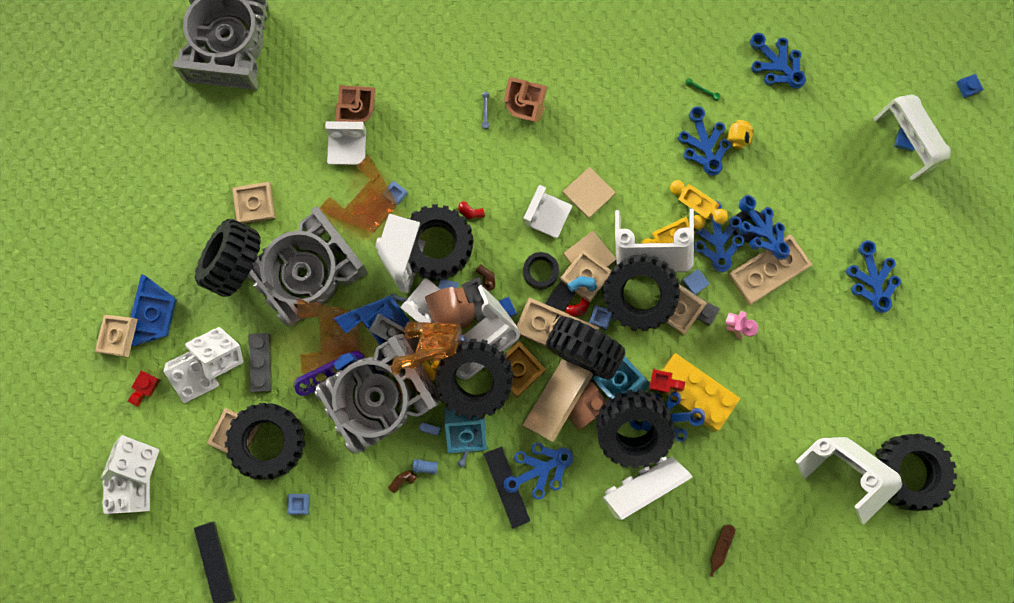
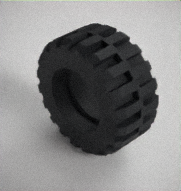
M432 204V208L424 206L421 207V211H414L411 214L412 217L407 218L420 222L408 260L412 272L418 273L419 277H428L433 281L437 278L444 280L449 276L454 277L458 271H462L465 268L473 249L472 229L467 224V219L464 216H460L459 211L453 209V211L449 210V206L446 205L440 208L438 204ZM432 227L446 229L454 237L455 246L452 253L441 259L425 256L418 244L421 233Z
M235 219L223 221L216 228V231L212 233L198 260V266L195 270V281L197 284L222 297H228L237 292V289L247 279L258 257L257 254L261 244L259 233Z
M648 254L630 256V258L622 260L615 266L607 278L604 287V301L607 302V311L613 314L612 318L615 321L619 320L621 322L620 325L624 328L627 325L633 331L642 329V332L648 331L649 328L657 329L661 324L668 322L669 318L676 311L680 297L679 280L676 278L673 268L670 269L668 263L658 260L659 258L656 256L648 257ZM638 275L652 278L660 287L661 295L658 303L649 309H638L630 305L624 296V287L629 279Z
M562 316L557 320L546 341V347L559 357L606 380L614 377L626 354L625 348L616 340L581 321Z
M475 338L470 339L468 342L465 340L460 341L458 345H453L449 348L437 367L435 389L437 393H440L439 399L441 403H447L446 408L449 411L454 409L456 411L455 415L459 417L462 414L467 415L466 419H473V416L482 419L485 417V414L491 416L495 414L496 409L500 410L509 398L513 384L511 362L506 359L507 355L504 351L500 352L498 346L494 343L493 345L487 344V340L482 339L481 342H478ZM470 362L482 364L493 376L491 389L483 394H471L464 391L456 380L458 368Z
M632 389L626 390V393L623 394L619 392L615 394V398L610 397L606 400V405H602L599 409L600 413L596 418L599 446L603 450V454L610 458L613 463H620L622 467L626 468L628 466H632V468L644 466L645 468L650 466V463L654 462L655 464L659 462L660 457L664 458L669 453L668 449L672 448L673 440L675 439V427L667 404H664V400L656 397L654 393H645L644 390L637 389V392H633ZM632 420H644L653 425L646 434L635 438L625 437L617 432L623 424Z
M259 403L258 405L248 406L244 411L241 410L237 414V418L232 419L230 422L231 427L225 434L227 441L224 443L225 448L228 450V453H226L227 458L231 459V465L238 469L240 474L255 480L275 479L289 473L298 464V460L302 458V451L306 442L304 441L305 432L301 427L302 424L299 419L286 408L272 403ZM261 423L275 424L284 435L282 451L277 457L267 461L259 460L252 456L247 447L249 433L255 426Z
M907 434L890 438V441H885L881 445L882 449H877L875 453L877 459L899 475L901 462L910 453L920 457L927 469V479L920 490L911 491L902 481L900 490L887 501L889 504L898 506L899 509L928 511L932 510L933 507H940L943 505L942 500L947 501L951 497L949 491H954L956 485L953 484V480H957V473H954L953 469L956 468V464L951 462L950 457L952 455L949 451H944L945 446L941 442H935V438L924 436V434Z

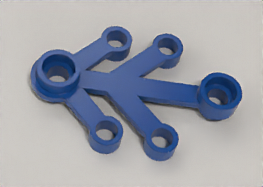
M755 33L750 39V46L753 49H759L773 63L755 61L751 66L752 72L760 73L761 70L782 71L785 75L767 74L764 78V83L768 86H772L774 83H788L792 88H801L806 82L805 74L800 71L801 52L793 50L790 53L791 69L787 65L788 40L784 37L778 39L776 47L779 49L778 57L765 45V36L761 33ZM754 65H758L760 69H756Z
M696 106L691 109L689 118L696 125L700 141L690 136L686 131H682L679 134L678 141L682 144L688 143L703 151L706 158L696 154L692 148L686 149L683 157L687 161L693 160L703 165L704 171L708 175L715 176L722 170L721 159L724 153L729 150L731 143L727 139L721 140L718 145L719 150L715 156L713 155L712 148L719 135L724 132L725 125L721 122L716 123L713 127V133L708 140L702 121L705 111L702 107ZM693 114L699 115V118H695ZM720 126L722 131H718L716 127ZM685 135L687 139L683 140L681 136ZM722 143L727 144V148L722 147ZM686 153H692V157H688ZM709 165H714L715 169L712 170Z
M750 195L744 196L739 201V208L743 212H748L758 227L745 221L738 227L740 233L746 235L750 232L766 238L769 243L762 241L759 237H755L750 241L751 248L754 250L762 248L772 252L779 260L786 259L790 253V247L784 242V225L780 222L773 225L772 217L774 212L769 207L761 211L765 218L764 223L754 209L756 207V200Z
M712 216L714 235L704 228L699 232H694L695 235H700L716 247L717 254L706 248L703 241H697L694 248L696 252L704 254L713 261L712 264L716 271L726 272L731 268V257L739 247L744 245V238L741 235L734 236L733 244L725 253L724 244L742 222L739 217H732L730 225L722 234L721 225L716 223ZM734 220L739 221V224L737 226H734L732 224ZM737 238L742 239V243L736 244L735 240ZM702 244L704 245V248L702 250H698L697 245ZM723 259L726 261V263L724 265H719V260Z
M867 240L859 245L858 250L865 258L869 275L860 271L856 265L848 267L846 274L851 278L856 277L868 284L875 293H871L862 284L857 283L851 287L852 294L863 296L872 302L875 311L885 313L892 307L890 297L896 287L901 284V279L898 276L890 277L887 280L888 287L883 293L881 285L890 270L896 266V262L893 258L885 259L882 262L883 267L878 274L872 255L876 251V245L874 242ZM863 247L868 248V253L863 250ZM887 261L891 262V267L887 265ZM851 268L855 270V274L850 272ZM892 279L896 280V285L892 283ZM856 286L860 288V292L855 290ZM879 301L883 302V307L879 305Z
M678 392L670 393L668 401L665 403L669 410L674 405L679 404L681 395ZM654 393L656 397L661 398L659 394ZM676 396L678 400L674 401L671 397ZM694 408L688 413L671 414L673 422L689 421L694 426L702 425L705 420V412L700 408ZM699 413L701 417L697 418L694 414ZM637 420L629 421L631 427L635 430L644 429L648 432L652 428L651 423L642 420L643 422H638ZM675 427V439L679 442H684L688 435L687 431L683 428L678 429ZM678 433L684 434L685 437H679Z
M539 442L533 444L531 447L533 454H543L553 458L547 462L526 456L523 451L517 452L514 455L516 463H525L536 468L516 478L513 476L507 477L503 481L504 490L508 493L516 492L519 489V485L539 475L536 488L532 491V496L534 499L540 500L545 495L544 486L549 470L555 466L557 467L554 479L550 481L549 486L554 491L561 489V478L564 468L570 466L573 462V454L569 449L560 448L555 451L544 447ZM535 445H539L541 447L540 452L535 451ZM518 454L523 455V461L517 459ZM562 454L567 456L566 461L561 460ZM509 481L515 482L514 488L508 486ZM553 481H557L559 483L558 488L553 487ZM536 490L541 491L542 495L540 497H536Z

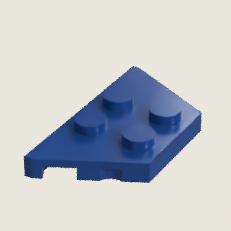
M142 274L130 317L138 319L131 347L168 337L177 301L175 297Z

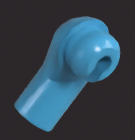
M580 276L567 284L571 292L580 287H587L589 291L597 289L596 280L592 277Z

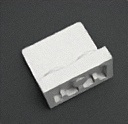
M326 122L325 129L328 133L327 163L329 165H365L366 128L364 122Z
M539 185L523 218V224L557 239L572 205L546 194V187Z
M425 278L403 303L401 308L431 332L438 322L433 321L425 296L441 289Z
M220 327L185 344L186 348L201 361L205 377L208 380L244 363L240 345Z
M190 351L165 363L164 373L183 403L219 386L216 378L208 380L205 377L201 361Z
M121 435L113 445L101 479L109 482L113 476L119 475L146 485L150 479L159 449Z
M119 475L113 476L109 482L103 480L104 514L150 511V479L146 485Z

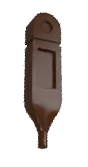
M725 524L720 531L710 558L711 577L724 564L735 535V528L732 525Z

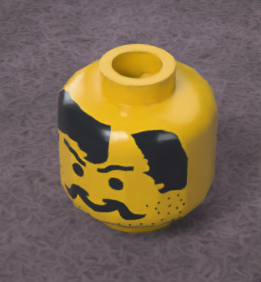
M737 120L736 123L730 126L727 140L732 144L733 148L743 149V147L751 144L754 128L750 122Z

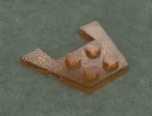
M367 155L357 166L370 179L366 186L345 209L331 197L319 209L325 214L374 233L388 218V215L398 207V204L371 157Z
M297 299L298 318L319 317L321 352L300 354L302 373L309 372L334 361L343 354L360 350L359 323L348 333H344L334 320L335 317L352 310L335 306L329 307L321 305V303H311Z
M407 322L404 330L405 337H421L415 354L394 357L391 366L393 375L401 373L400 369L408 366L410 369L416 368L420 362L429 360L431 363L455 355L462 332L460 324Z

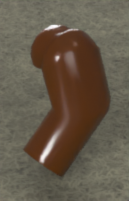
M480 264L475 272L483 277V287L487 291H491L496 285L495 274Z
M412 470L405 471L395 477L388 486V489L396 493L405 481L413 484L417 479V475Z

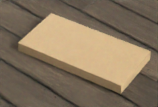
M791 234L784 238V242L790 247V253L786 259L779 260L772 252L765 250L728 274L749 306L813 265Z
M528 298L517 324L520 336L545 347L554 325L562 316L581 321L599 330V327L532 298Z
M562 359L523 423V426L553 442L593 374Z

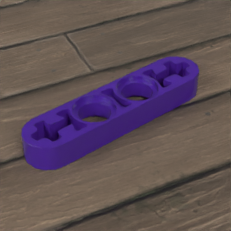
M360 351L350 352L359 360L365 358L364 354ZM338 360L331 361L298 377L294 382L295 392L300 396L315 392L316 385L324 382L317 381L316 376L320 373L327 376L326 379L334 376L336 372L333 371L335 367L333 363ZM303 383L307 388L303 389V387H300V384Z

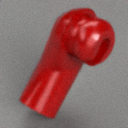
M465 201L460 202L458 205L459 213L468 220L485 217L484 208L474 210Z
M582 297L580 304L568 305L566 313L573 317L584 315L590 302Z

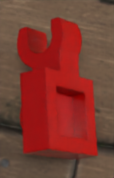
M653 369L649 389L669 393L670 388L683 391L685 381L672 379L673 373Z
M141 370L131 387L136 391L129 397L128 402L139 407L145 395L151 397L160 379Z

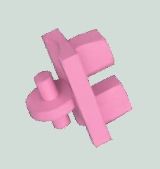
M741 311L740 315L728 314L726 320L727 330L735 332L736 338L742 340L743 334L747 337L757 334L758 324L754 320H748L746 312Z

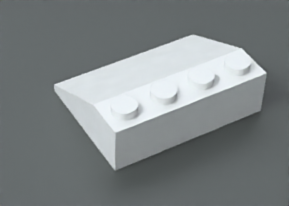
M661 457L655 466L642 468L638 471L640 475L635 478L631 475L621 481L623 485L616 488L613 486L605 491L606 495L602 498L614 518L623 520L692 478V475L673 457Z

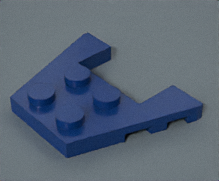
M391 296L334 318L344 333H348L361 321L369 331L377 314L383 315L410 332L414 327ZM370 332L379 345L386 342V340ZM371 365L376 374L385 373V371L376 370L375 366Z

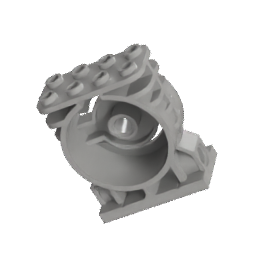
M189 0L191 5L187 8L183 23L188 45L180 49L178 60H174L173 67L184 82L257 90L258 64L255 60L258 58L263 47L264 37L262 30H265L266 25L264 21L267 20L266 11L269 10L267 0ZM240 20H242L248 25L250 31L246 30L244 24ZM198 44L208 45L213 53H209L205 46H199Z
M318 206L314 207L311 210L312 213L300 222L299 231L282 234L274 239L267 248L262 249L263 253L257 257L252 270L248 274V278L256 282L254 284L256 289L265 297L267 296L265 300L269 306L276 312L279 311L277 316L287 327L290 325L295 327L296 323L301 319L304 320L307 314L315 312L314 309L326 304L336 293L339 284L350 285L359 277L363 278L368 274L362 262ZM326 232L331 237V241L328 243L320 238ZM297 245L301 249V251L315 252L325 260L328 267V279L324 286L323 283L325 281L326 271L321 260L312 253H298L295 250L294 246ZM338 252H343L347 257L341 263L338 262L335 256ZM279 257L284 262L281 270L284 285L297 295H310L309 298L294 297L284 290L280 282V269L282 265L278 261ZM306 269L307 275L299 277L300 271Z
M403 334L395 335L378 346L374 357L358 360L337 372L334 376L327 378L326 381L316 385L315 391L316 397L326 407V414L333 418L336 423L335 428L341 436L343 435L346 440L347 449L355 454H359L404 425L410 415L419 417L441 403L439 399L440 394L436 392L434 384ZM397 358H399V360H400V362L402 363L403 367H402L400 364H398L397 362H395L394 360L397 359ZM371 365H374L376 370L385 371L391 374L399 382L403 395L402 403L400 406L401 413H399L397 409V406L400 401V391L398 389L397 384L391 377L385 374H376ZM354 376L356 377L357 381L359 382V384L357 385L356 390H355V401H354V389H355V386H356V381H355ZM415 387L417 388L418 392L421 393L418 396H416ZM375 391L380 393V401L374 399L373 393ZM364 415L371 418H380L384 426L380 423V421L368 419Z

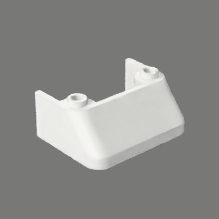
M911 94L892 100L873 118L877 121L893 113L925 166L910 177L911 181L937 168L950 158V147L942 139L917 96Z
M690 209V228L678 229L674 234V243L635 244L633 232L629 229H621L620 211L615 210L617 265L622 260L630 258V256L648 254V257L656 256L659 258L658 260L668 263V267L670 269L673 268L675 272L690 271L694 265V209Z
M389 214L382 237H378L375 249L378 250V255L384 267L400 291L409 293L416 272H412L408 260L420 222ZM423 240L418 241L421 252H423L426 243Z
M480 285L478 289L484 300L482 312L486 318L464 336L468 341L475 338L478 342H481L482 339L487 340L489 345L496 344L500 352L505 351L519 339L520 331L499 301ZM425 331L421 333L427 352L439 362L444 354L448 352V345L456 339L451 335H446L435 341ZM475 362L465 363L458 368L456 376L460 379H469L485 366Z
M834 437L817 440L795 461L802 477L806 479L833 453L863 475L860 481L861 486L868 494L854 507L860 522L864 525L902 487L900 475L849 438Z

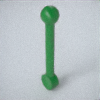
M691 78L686 79L687 85H692L711 95L715 101L719 100V93H713L694 83Z

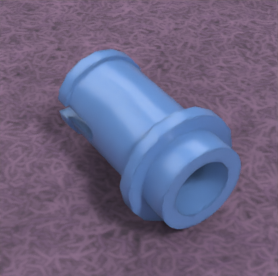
M420 458L418 460L414 459L413 471L416 474L423 472L436 475L438 462L422 461Z

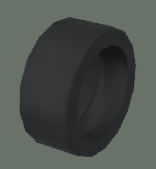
M537 252L526 259L523 267V277L529 286L534 289L543 290L553 286L559 274V265L552 255L545 252ZM538 260L546 261L552 267L551 277L543 282L534 280L530 275V266Z

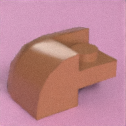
M509 77L504 103H506L511 115L538 122L545 109L543 104L548 87Z
M339 85L335 122L367 121L373 114L376 88Z
M449 287L425 296L433 321H437L445 330L464 329L472 323L475 314L474 303H468L463 287L455 289Z
M591 380L568 416L578 431L595 419L600 413L599 409L601 406L606 405V400Z

